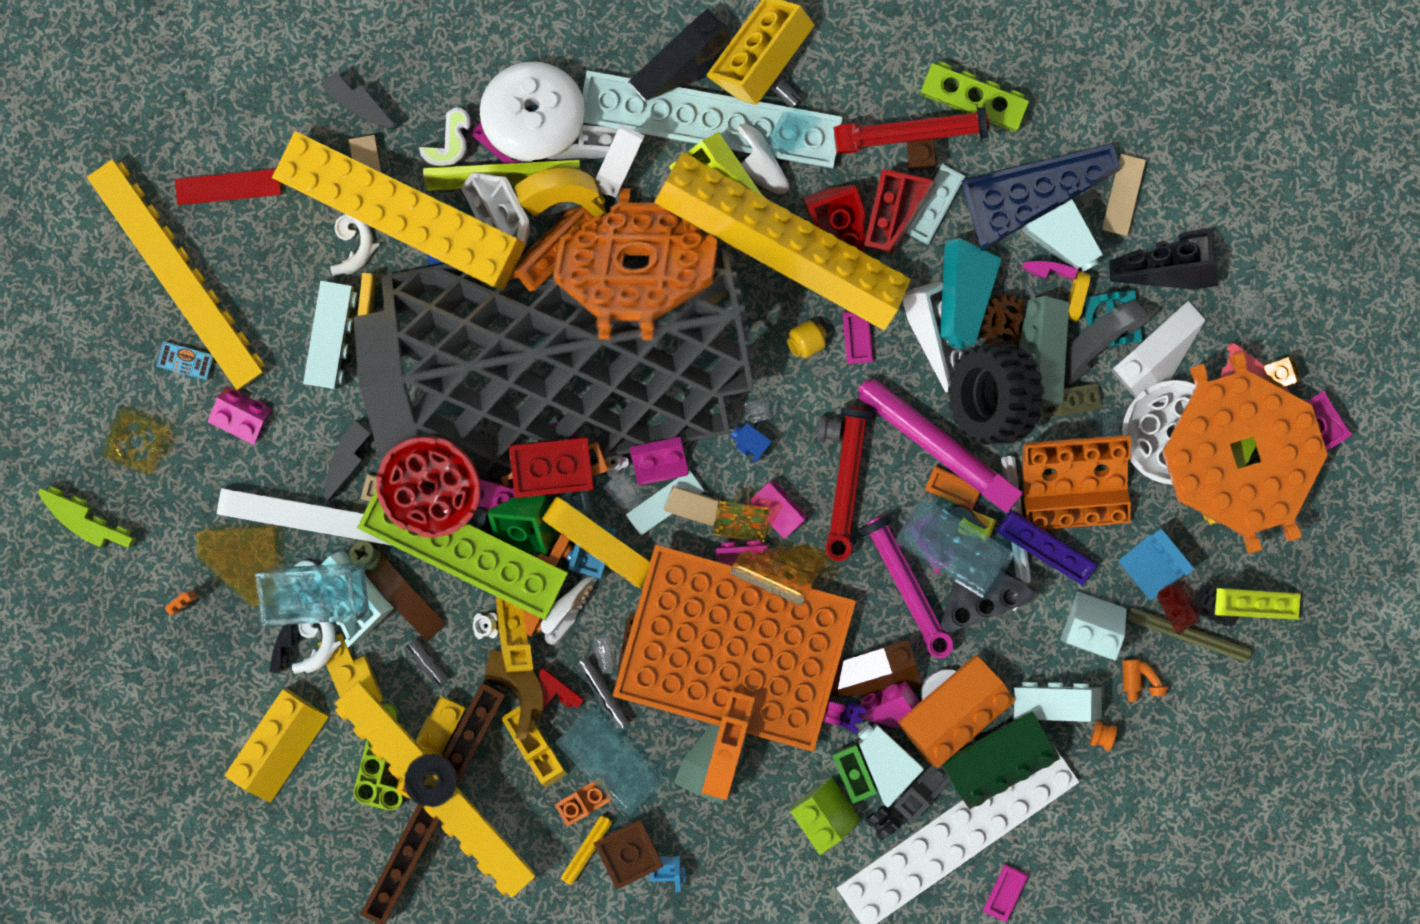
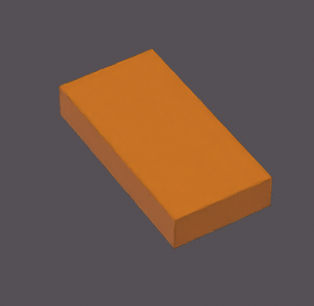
M934 466L924 489L970 510H973L980 494L979 491L961 477Z

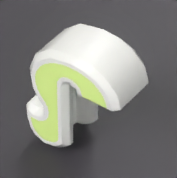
M458 107L446 113L445 149L419 147L420 155L430 165L435 167H452L464 160L468 148L467 141L461 131L463 129L470 131L472 128L471 118L468 113Z

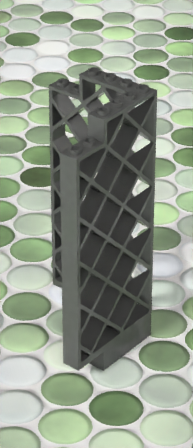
M726 244L718 246L713 284L699 292L695 297H691L673 308L672 310L678 313L666 325L654 320L653 340H642L640 321L611 320L613 326L611 327L610 339H599V337L586 332L598 317L556 284L552 276H549L534 290L542 295L529 307L515 301L527 290L519 277L508 280L503 291L498 288L495 291H491L481 286L484 283L483 281L449 264L381 276L384 311L354 317L359 387L381 462L385 455L398 443L412 437L421 436L420 430L478 454L472 462L477 470L479 479L487 481L499 479L501 476L512 473L509 445L521 433L538 441L574 438L572 435L587 421L605 429L598 437L588 439L589 444L596 441L599 442L604 458L630 453L629 447L681 437V441L684 443L730 434L728 423L733 422L730 407L725 408V404H730L728 395L753 391L752 380L757 379L754 363L749 364V361L754 360L751 344H745V342L750 341L747 325L742 326V322H747L744 306L738 307V305L743 304L740 288H734L739 287L737 272H731V270L736 269L733 254H727ZM524 248V249H523V252H522V254H521V256H522L529 248ZM633 255L623 267L631 270L648 266L650 256ZM435 289L443 291L431 304L417 299L425 291ZM727 293H730L733 307L732 312L715 306ZM464 301L478 306L465 319L451 314ZM563 303L578 309L565 322L550 316ZM399 313L414 318L402 331H400ZM498 316L513 321L500 335L486 329ZM731 319H735L739 343L718 335ZM435 328L448 333L436 347L421 342ZM534 331L549 337L536 350L521 345ZM666 332L686 340L673 356L653 347ZM469 344L484 349L471 363L456 357ZM600 345H605L622 353L609 368L589 360V357ZM704 349L723 357L709 373L691 365ZM403 356L410 357L419 362L406 375ZM536 357L557 366L544 381L523 372ZM638 362L659 370L646 385L626 377ZM741 366H744V370L737 371ZM470 370L492 379L481 393L459 384ZM574 374L594 383L582 398L562 389ZM676 379L695 387L682 402L663 394ZM406 383L427 391L416 406H412ZM509 387L530 396L518 410L497 401ZM612 391L631 400L619 415L599 406ZM713 396L718 398L721 413L708 415L700 411ZM444 400L466 409L455 422L433 414ZM547 404L567 412L556 427L536 419V416ZM649 408L668 417L661 425L645 427L636 423ZM482 417L504 425L493 439L472 431ZM594 448L590 449V461L598 459ZM424 480L427 487L435 488V483Z

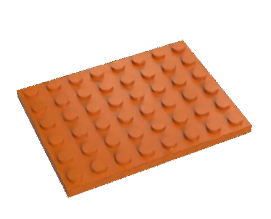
M654 545L612 696L720 726L729 692L733 691L755 698L746 730L747 734L814 752L856 601Z

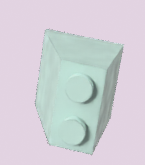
M1073 200L1022 228L1026 235L1066 265L1075 269L1081 268L1082 272L1098 264L1097 258L1103 255Z
M1077 591L1060 640L1116 661L1125 636L1127 609Z
M876 722L872 726L868 723L859 732L860 739L858 743L881 799L889 807L924 769L919 762Z

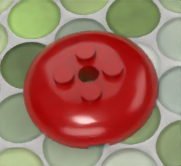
M417 436L398 443L385 455L376 477V491L382 509L398 527L417 533L421 537H441L456 532L471 519L480 499V479L473 462L458 446L438 437ZM424 480L435 483V488L427 487Z

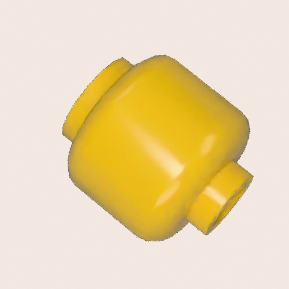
M807 320L790 330L787 344L796 357L800 356L807 359L825 348L827 333L821 324Z

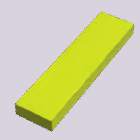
M1217 588L1215 615L1299 620L1301 594Z

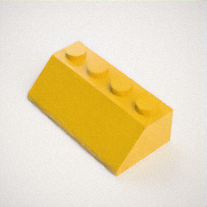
M761 0L706 75L738 100L757 105L815 25L801 5L783 0Z
M288 688L282 689L224 776L245 791L271 803L329 716Z

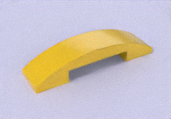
M496 597L499 637L506 672L532 671L531 647L528 644L524 610Z

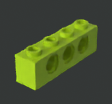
M938 61L937 65L931 64L919 95L967 114L976 113L977 104L978 107H984L985 103L986 114H989L990 123L1015 133L1017 132L1029 103L1028 100L1024 99V94L1014 90H1010V93L1000 90L1001 86L988 80L984 84L976 80L977 76L966 71H962L961 74L951 71L952 66ZM946 80H954L958 86L957 91L953 93L947 92L943 86ZM969 90H979L982 99L979 102H972L968 98ZM994 99H1002L1006 104V109L1002 112L994 110L992 101Z

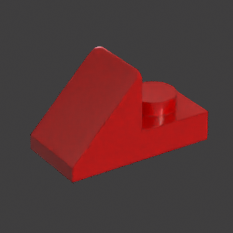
M544 667L541 669L539 676L543 694V709L556 693L560 695L558 700L569 709L572 706L578 708L584 701V698Z

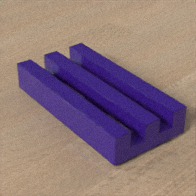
M848 700L846 702V710L841 717V726L850 732L858 734L859 728L855 724L856 722L861 724L862 718L858 715L859 712L864 714L866 709L858 703Z

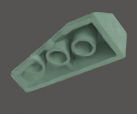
M712 724L683 758L674 783L699 796L722 804L723 799L702 794L720 726ZM745 733V737H744V740H743V744H742V748H741L740 755H739V758H738V762H739V759H740V757H741L742 751H743V749H744L745 743H746L747 738H748V735H749V734H747V733Z

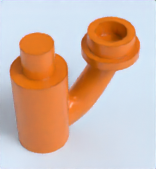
M1140 659L1122 660L1123 691L1127 692L1128 702H1138V691H1142L1141 674H1144L1153 686L1149 687L1151 696L1167 695L1166 690H1168V686H1163L1155 671L1148 664L1140 661Z

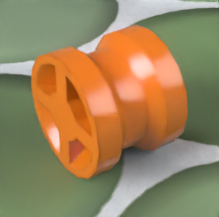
M1097 720L1093 727L1089 745H1100L1105 750L1110 751L1116 737L1117 726L1110 725L1108 727Z

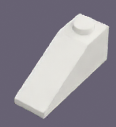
M622 124L620 125L595 179L597 189L601 193L616 198L645 135Z
M583 125L573 144L561 154L550 159L584 160L606 157L618 129Z

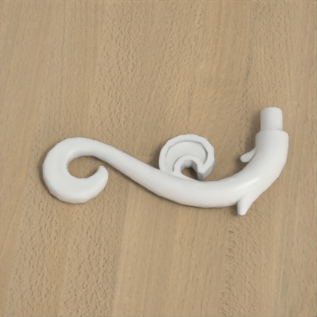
M347 214L340 216L336 220L335 233L342 240H351L357 232L349 230V225L356 224L360 231V246L355 255L351 251L348 259L342 260L341 264L330 266L333 276L343 273L349 275L360 270L367 263L373 252L380 246L379 242L373 244L372 230L369 225Z
M308 560L295 564L290 572V582L293 589L312 610V612L301 616L298 622V631L308 639L314 638L320 632L319 628H313L314 622L318 621L322 628L323 638L317 652L316 649H313L310 657L304 658L303 662L292 664L294 674L305 671L306 673H311L322 668L336 648L341 645V641L335 642L334 626L325 609L304 591L299 584L300 574L308 572L311 580L306 585V588L311 590L318 585L313 572L319 566Z

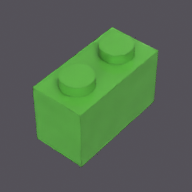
M856 743L832 753L853 804L877 794Z

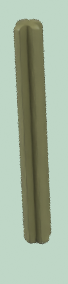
M1130 608L1128 611L1127 620L1244 662H1248L1251 656V649L1135 608Z

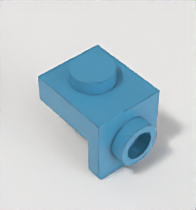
M659 856L664 867L650 873L649 882L675 881V892H681V883H686L685 867H680V856Z

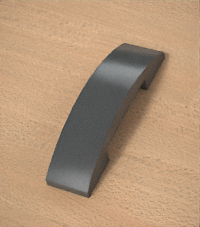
M1136 300L1120 305L1100 317L1086 328L1066 349L1064 378L1070 385L1091 369L1087 365L1089 361L1126 330L1132 334L1151 318Z
M972 738L957 752L977 742V740ZM930 764L893 805L911 823H914L937 795L950 783L951 779L944 767L941 765L939 768H936Z

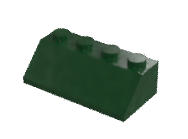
M1030 711L955 753L942 766L970 810L975 806L982 805L989 798L1005 792L1014 784L1028 779L1032 774L1041 769L1050 767L1060 757L1033 711Z

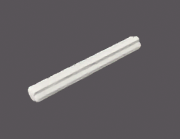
M1002 457L1003 477L1019 489L1015 457ZM1019 497L1011 509L1022 515L1021 499ZM1011 542L1016 577L1030 583L1028 553Z

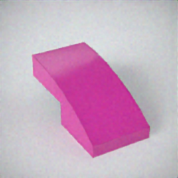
M1047 261L1024 262L1020 268L1042 279H1045L1048 272L1051 271L1072 281L1078 272L1077 269L1070 266Z

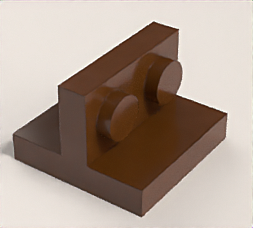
M641 819L594 842L616 890L664 867L655 849L656 845L652 837H649Z

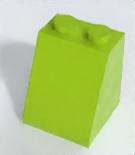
M830 777L789 805L791 814L819 855L842 841L861 820L833 777Z

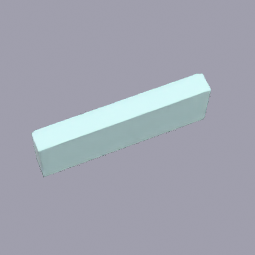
M942 164L933 180L936 183L935 187L906 234L928 245L962 183L961 180H964L965 176Z
M688 470L687 476L678 477L626 514L640 536L672 514L664 510L672 485L700 494L704 492L690 470Z

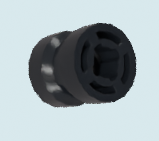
M886 805L881 806L877 809V813H872L865 819L869 826L874 827L876 836L880 841L886 839L901 827L897 819H893L890 816V810Z

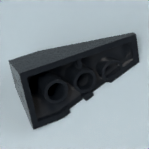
M707 8L632 77L628 83L646 102L671 92L682 85L690 84L707 76L706 74L731 42L726 27Z
M1213 229L1184 232L1178 235L1179 241L1169 245H1165L1164 241L1155 243L1156 248L1150 252L1145 253L1142 250H1136L1109 260L1110 281L1192 290L1219 286Z

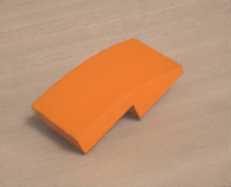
M602 776L554 805L568 827L612 801L614 796Z

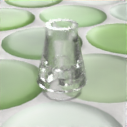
M614 634L594 636L592 647L601 673L615 672L617 640L614 639Z

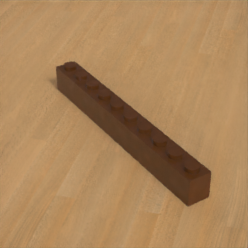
M484 681L481 683L443 756L452 763L456 770L457 787L507 694ZM417 805L360 913L361 916L377 924H385L440 821L437 816L432 818L423 805Z

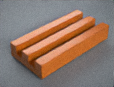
M185 591L165 607V610L170 616L177 615L183 611L182 608L190 605L189 602L195 601L199 597L194 591Z

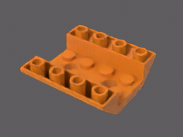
M1131 436L1025 443L1022 449L1025 518L1044 530L1130 523L1131 502L1128 493V460H1131ZM1101 464L1108 466L1103 471L1095 470L1096 466ZM1049 468L1056 470L1051 475L1043 474V471Z

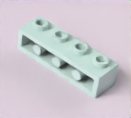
M320 281L303 384L336 390L338 385H342L344 370L341 369L342 359L347 358L349 344L345 343L346 334H351L353 318H349L350 310L355 308L357 302V293L354 292L353 286Z

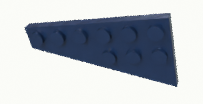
M1109 144L961 180L980 250L983 251L1120 171V164L1114 145Z

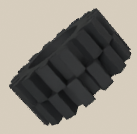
M1202 585L1192 604L1195 611L1199 612L1203 617H1208L1210 621L1214 620L1219 625L1222 623L1223 626H1235L1239 616L1215 615L1217 587Z

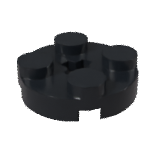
M436 753L424 754L415 758L409 764L405 773L404 787L406 793L412 801L419 805L429 807L443 805L452 797L457 786V773L454 766L447 758ZM429 773L431 776L436 775L438 777L435 781V787H432L430 784L427 786L424 784L426 774Z

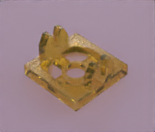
M121 408L116 421H113L109 427L111 430L110 434L105 437L106 446L102 457L151 476L170 427ZM139 423L136 432H132L129 435L120 431L127 424ZM147 427L151 429L155 437L152 444L148 443L144 436ZM135 434L140 435L144 441L143 446L137 450L132 449L129 445L130 437ZM116 438L126 442L129 450L125 458L118 451ZM142 450L149 451L146 459L137 462L133 461L137 452Z

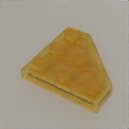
M275 527L196 531L197 558L211 568L229 587L242 596L249 605H279Z
M806 545L795 546L794 550L786 551L782 547L764 549L763 553L752 554L751 551L740 552L732 566L730 574L767 592L778 595L789 602L802 606L828 555Z

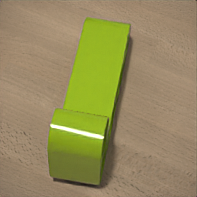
M390 703L382 704L398 721V709ZM367 740L354 787L355 799L362 804L385 810H395L403 803L404 796L397 793L399 799L396 804H390L386 801V792H396L397 785L382 782L387 761L385 758L380 760L370 749L373 745ZM375 759L379 762L380 769L378 772L372 773L367 769L368 760ZM368 784L373 788L372 797L366 798L362 796L360 792L362 785Z

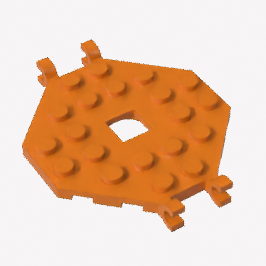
M620 188L619 202L610 207L611 212L602 217L597 215L582 224V229L573 235L568 233L560 238L553 274L554 281L598 317L599 339H610L611 320L640 321L642 340H653L654 320L713 284L718 249L717 239L712 235L707 236L699 227L656 203H632V200H630L631 188ZM625 255L650 256L649 264L644 268L631 270L623 267Z
M1244 352L1229 356L1235 374L1208 382L1204 364L1190 368L1195 388L1162 453L1177 501L1242 535L1247 553L1249 554L1262 550L1255 532L1282 524L1287 541L1302 538L1300 530L1295 523V518L1328 454L1312 405L1248 371ZM1252 437L1259 453L1260 462L1238 469L1230 444Z

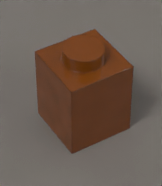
M933 139L906 143L908 170L934 168L936 166Z

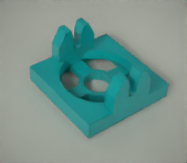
M1135 290L1086 297L1084 312L1087 328L1099 319H1093L1094 312L1099 305L1105 302L1107 310L1103 314L1105 315L1115 309L1113 300L1123 304L1136 300ZM1138 328L1132 334L1127 332L1123 337H1118L1107 347L1142 342L1141 328Z

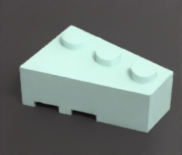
M344 550L329 556L313 572L327 603L330 602L336 615L334 619L337 625L340 624L346 636L345 642L347 647L364 639L394 609L361 569L352 563Z
M1022 682V686L1014 688V719H1018L1030 711H1033L1038 720L1091 722L1102 718V687H1089L1088 683H1073V687H1063V683L1049 682L1048 687H1039L1038 682Z

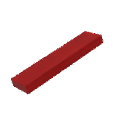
M276 169L175 179L178 206L280 196L281 185L279 181L272 178Z

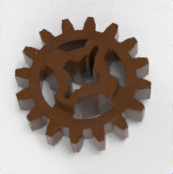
M998 294L997 299L990 297V305H987L980 327L983 332L980 333L979 337L986 339L985 345L1007 343L1019 346L1018 340L1021 337L1027 307H1021L1023 300L1015 299L1013 295ZM1007 305V306H1009L1012 310L1009 311L1007 308H1004V306ZM996 335H1000V337H1004V339L1000 340L996 337Z

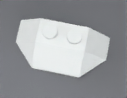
M477 172L471 173L462 185L461 190L476 219L526 243L530 234L529 219L519 204L518 198L507 177Z

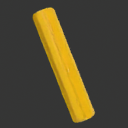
M604 815L599 817L562 874L561 879L569 885L575 882L596 849L594 842L602 839L612 824L611 819Z

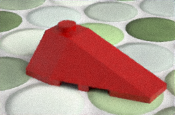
M856 185L826 188L803 197L813 225L865 253V209Z

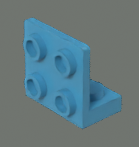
M1161 528L1154 530L1118 560L1119 564L1149 600L1157 597L1182 575L1187 576L1194 570L1192 565Z

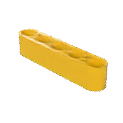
M556 497L542 517V520L627 581L642 589L650 562L571 505Z

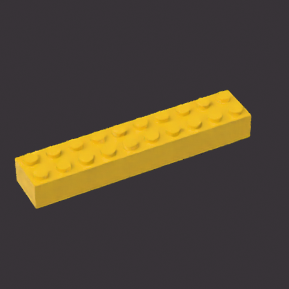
M294 131L272 176L273 179L502 291L526 243L296 131Z
M681 152L654 202L882 330L886 329L898 311L911 280L901 272L895 271L879 260L859 251L856 247L850 246L834 235L825 232L811 222L798 217L786 208L780 207L764 196L755 193L741 183L728 178L684 152Z

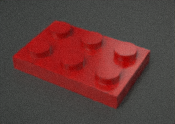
M588 436L509 445L515 498L593 490Z

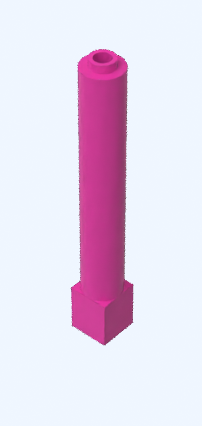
M875 378L871 381L866 379L857 390L860 393L858 399L1005 513L1011 509L1023 493Z

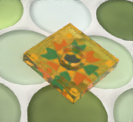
M718 501L713 535L752 541L762 540V542H765L770 508Z

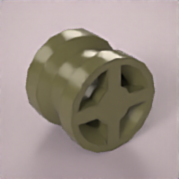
M358 541L350 549V560L364 571L374 570L381 562L380 551L367 541Z

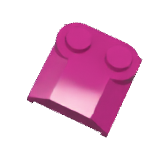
M1324 390L1306 402L1313 407L1326 451L1350 437L1352 433L1346 428Z

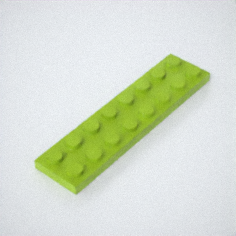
M376 490L357 526V529L544 620L568 575L567 572L467 523L454 533L432 538L421 537L419 534L407 529L403 530L386 515L380 505Z

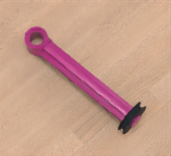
M891 513L866 522V525L857 531H862L863 535L861 537L870 535L923 635L926 650L936 658L947 657L953 650V641L946 631L942 629L888 526L895 519L891 520L889 517ZM939 637L944 638L946 642L944 649L935 651L932 647L933 641Z

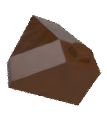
M908 639L839 661L830 696H866L870 693L875 694L885 690L892 684H900L905 681L912 691L921 689V678Z

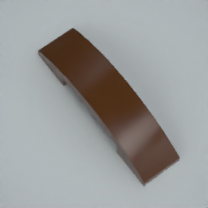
M380 551L381 562L378 567L371 571H362L425 640H430L447 623L426 603Z

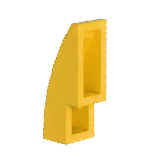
M520 706L501 717L541 785L547 788L566 776L567 772L536 723L534 724L533 733L528 732L526 740L516 738L520 717Z

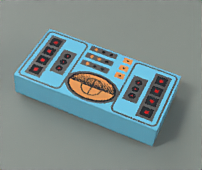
M163 341L157 367L208 380L214 357L208 353Z

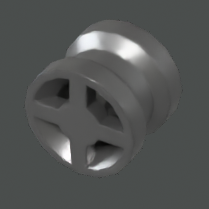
M821 415L818 441L828 439L833 443H839L842 418L836 417L833 420Z

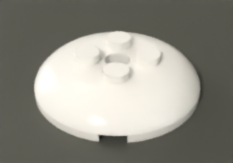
M542 62L518 63L501 71L486 87L480 104L482 128L491 144L501 153L513 159L528 162L543 158L550 159L568 149L578 137L585 117L583 96L575 81L558 67ZM530 105L538 106V109L534 112H528L525 108Z
M1171 380L1155 384L1148 390L1142 391L1133 400L1126 412L1122 436H1131L1130 461L1143 475L1156 482L1172 485L1162 450L1169 440L1167 430L1176 425L1195 388L1193 383Z

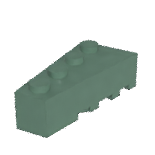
M1048 296L1028 300L1019 341V347L1030 355L1029 358H1032L1038 365L1036 367L1037 371L1041 372L1043 378L1041 385L1044 386L1045 394H1042L1043 408L1063 404L1069 302Z

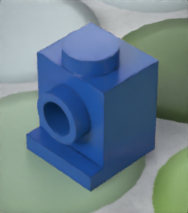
M748 423L744 427L739 424L730 436L738 442L735 446L747 456L750 452L755 455L752 458L755 462H757L772 442Z

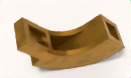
M490 650L484 682L506 686L516 694L520 703V717L516 738L526 740L528 732L533 733L535 717L531 716L541 717L543 710V694L540 683L533 671L506 672L502 652Z

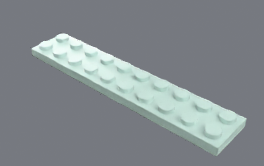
M593 71L586 72L582 94L585 108L583 124L619 129L622 124L643 135L698 144L719 132L732 151L750 154L752 152V145L739 134L737 129L740 124H748L761 132L768 142L775 159L830 169L834 167L836 150L833 127L841 125L843 117L763 102L753 105L738 100L736 97L681 87L645 102L628 83L631 78Z

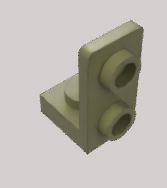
M1096 383L1064 389L1063 404L1041 409L1042 417H1056L1101 409L1099 385Z

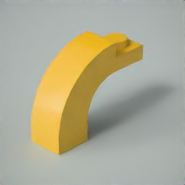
M573 168L546 169L530 175L514 186L519 204L535 217L548 207L561 202L580 204L594 217L606 215L604 208L605 199L598 191L595 179L581 170Z

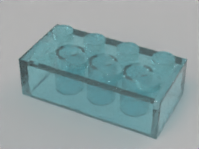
M922 497L895 540L899 547L985 600L1014 557L1012 551Z
M364 563L273 567L255 574L262 625L358 621L370 615Z

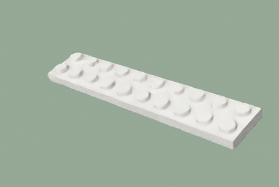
M1057 751L1060 759L1050 767L1043 768L1032 774L1028 779L1014 784L1005 792L989 798L980 806H975L969 810L963 800L959 801L837 886L836 889L861 924H877L1078 784V779Z

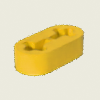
M1078 271L1072 282L1067 301L1069 302V320L1078 321L1081 316L1090 283V274Z
M364 655L354 659L353 665L359 680L379 702L384 701L367 657Z

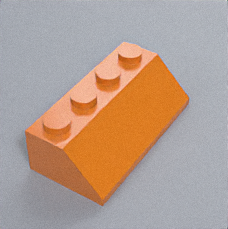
M975 655L902 717L898 723L922 758L936 768H939L1011 706L1015 700L1004 683Z

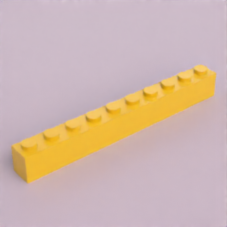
M110 160L87 176V179L236 390H242L265 373L262 368L265 366L264 361L258 353L252 354L247 346L250 345L249 340L242 331L236 332L232 326L235 320L227 310L222 312L217 305L221 302L212 289L208 291L202 283L205 281L204 276L198 268L194 270L187 262L191 259L182 246L177 248L172 241L176 238L167 225L162 227L157 220L161 217L152 204L148 206L143 200V197L146 196L138 183L134 185L128 178L131 173L124 163L120 162L118 164L117 161Z
M360 680L334 703L337 706L335 709L337 714L344 721L349 719L355 725L353 731L361 740L367 739L373 745L370 748L371 751L380 760L386 759L391 765L388 767L389 771L398 780L401 777L405 779L408 766L415 758L427 754ZM429 773L426 774L424 784L426 786L430 784L432 787H435V781L438 777L436 775L431 776ZM457 786L452 797L443 805L437 807L424 806V809L432 818L437 816L444 823L441 827L451 838L454 835L461 842L459 845L461 850L468 857L473 855L477 859L479 870L485 876L490 874L497 881L494 885L502 895L505 896L508 893L511 898L514 897L535 878L536 873Z

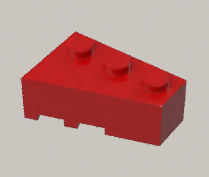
M882 169L864 246L868 249L893 254L936 183L930 179Z

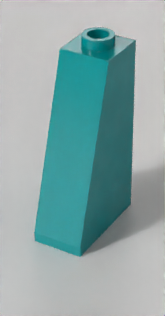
M960 238L946 241L944 246L940 338L949 341L948 344L957 349L975 345L1002 259L985 250L981 251L979 247Z

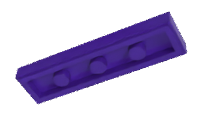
M1012 509L996 529L998 534L1082 586L1097 567V562Z

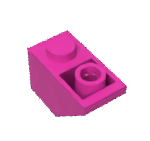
M906 681L900 684H892L885 690L875 694L870 693L861 699L860 705L866 710L864 714L859 712V716L865 720L898 728L901 727L898 721L918 705L920 701Z

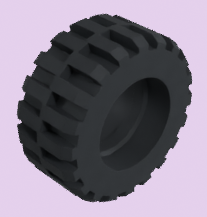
M1007 343L976 345L966 350L953 367L955 370L950 374L949 380L951 385L948 387V394H950L949 408L953 410L952 417L954 422L959 424V430L973 442L982 445L1015 443L1026 438L1036 427L1034 423H1038L1040 420V409L1044 407L1042 394H1045L1044 386L1041 385L1043 378L1041 372L1036 369L1038 366L1036 362L1029 358L1030 355L1019 346ZM995 381L998 387L999 394L997 407L995 405L993 396V387Z

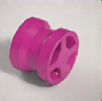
M828 700L823 721L841 726V715L847 706Z

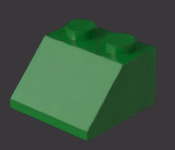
M546 495L513 497L489 509L487 513L494 536L524 552L547 554L557 533V530L542 520V517L549 508Z

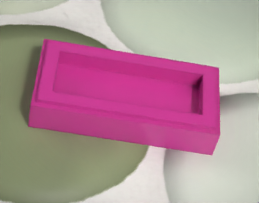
M842 312L847 364L873 362L870 322L852 312Z
M1004 864L983 908V912L1007 922L1028 878V874Z

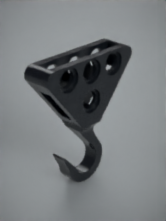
M953 507L944 511L939 517L936 527L938 537L942 543L950 547L960 558L941 622V627L946 632L959 630L1034 601L1038 596V591L1035 587L984 558L979 552L949 536L947 523L955 515H961L967 521L983 529L987 528L970 509L965 507ZM976 574H980L985 580V584L981 589L977 588L973 583V578ZM1010 589L1015 590L1018 594V601L1015 604L1007 600L1006 595ZM985 599H990L994 603V610L991 613L983 609L982 604ZM961 608H966L970 613V619L967 622L959 618Z

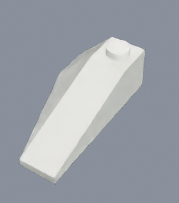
M942 280L922 285L906 292L903 297V305L907 320L945 392H948V387L951 385L949 380L950 374L954 372L955 369L953 367L956 361L961 359L960 356L964 352L951 347L948 344L949 341L940 338Z
M1187 301L1110 370L1135 398L1142 391L1148 390L1155 384L1170 381L1204 324L1205 319Z

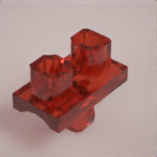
M1179 583L1174 586L1168 585L1157 593V599L1178 635L1184 633L1188 627L1201 621Z

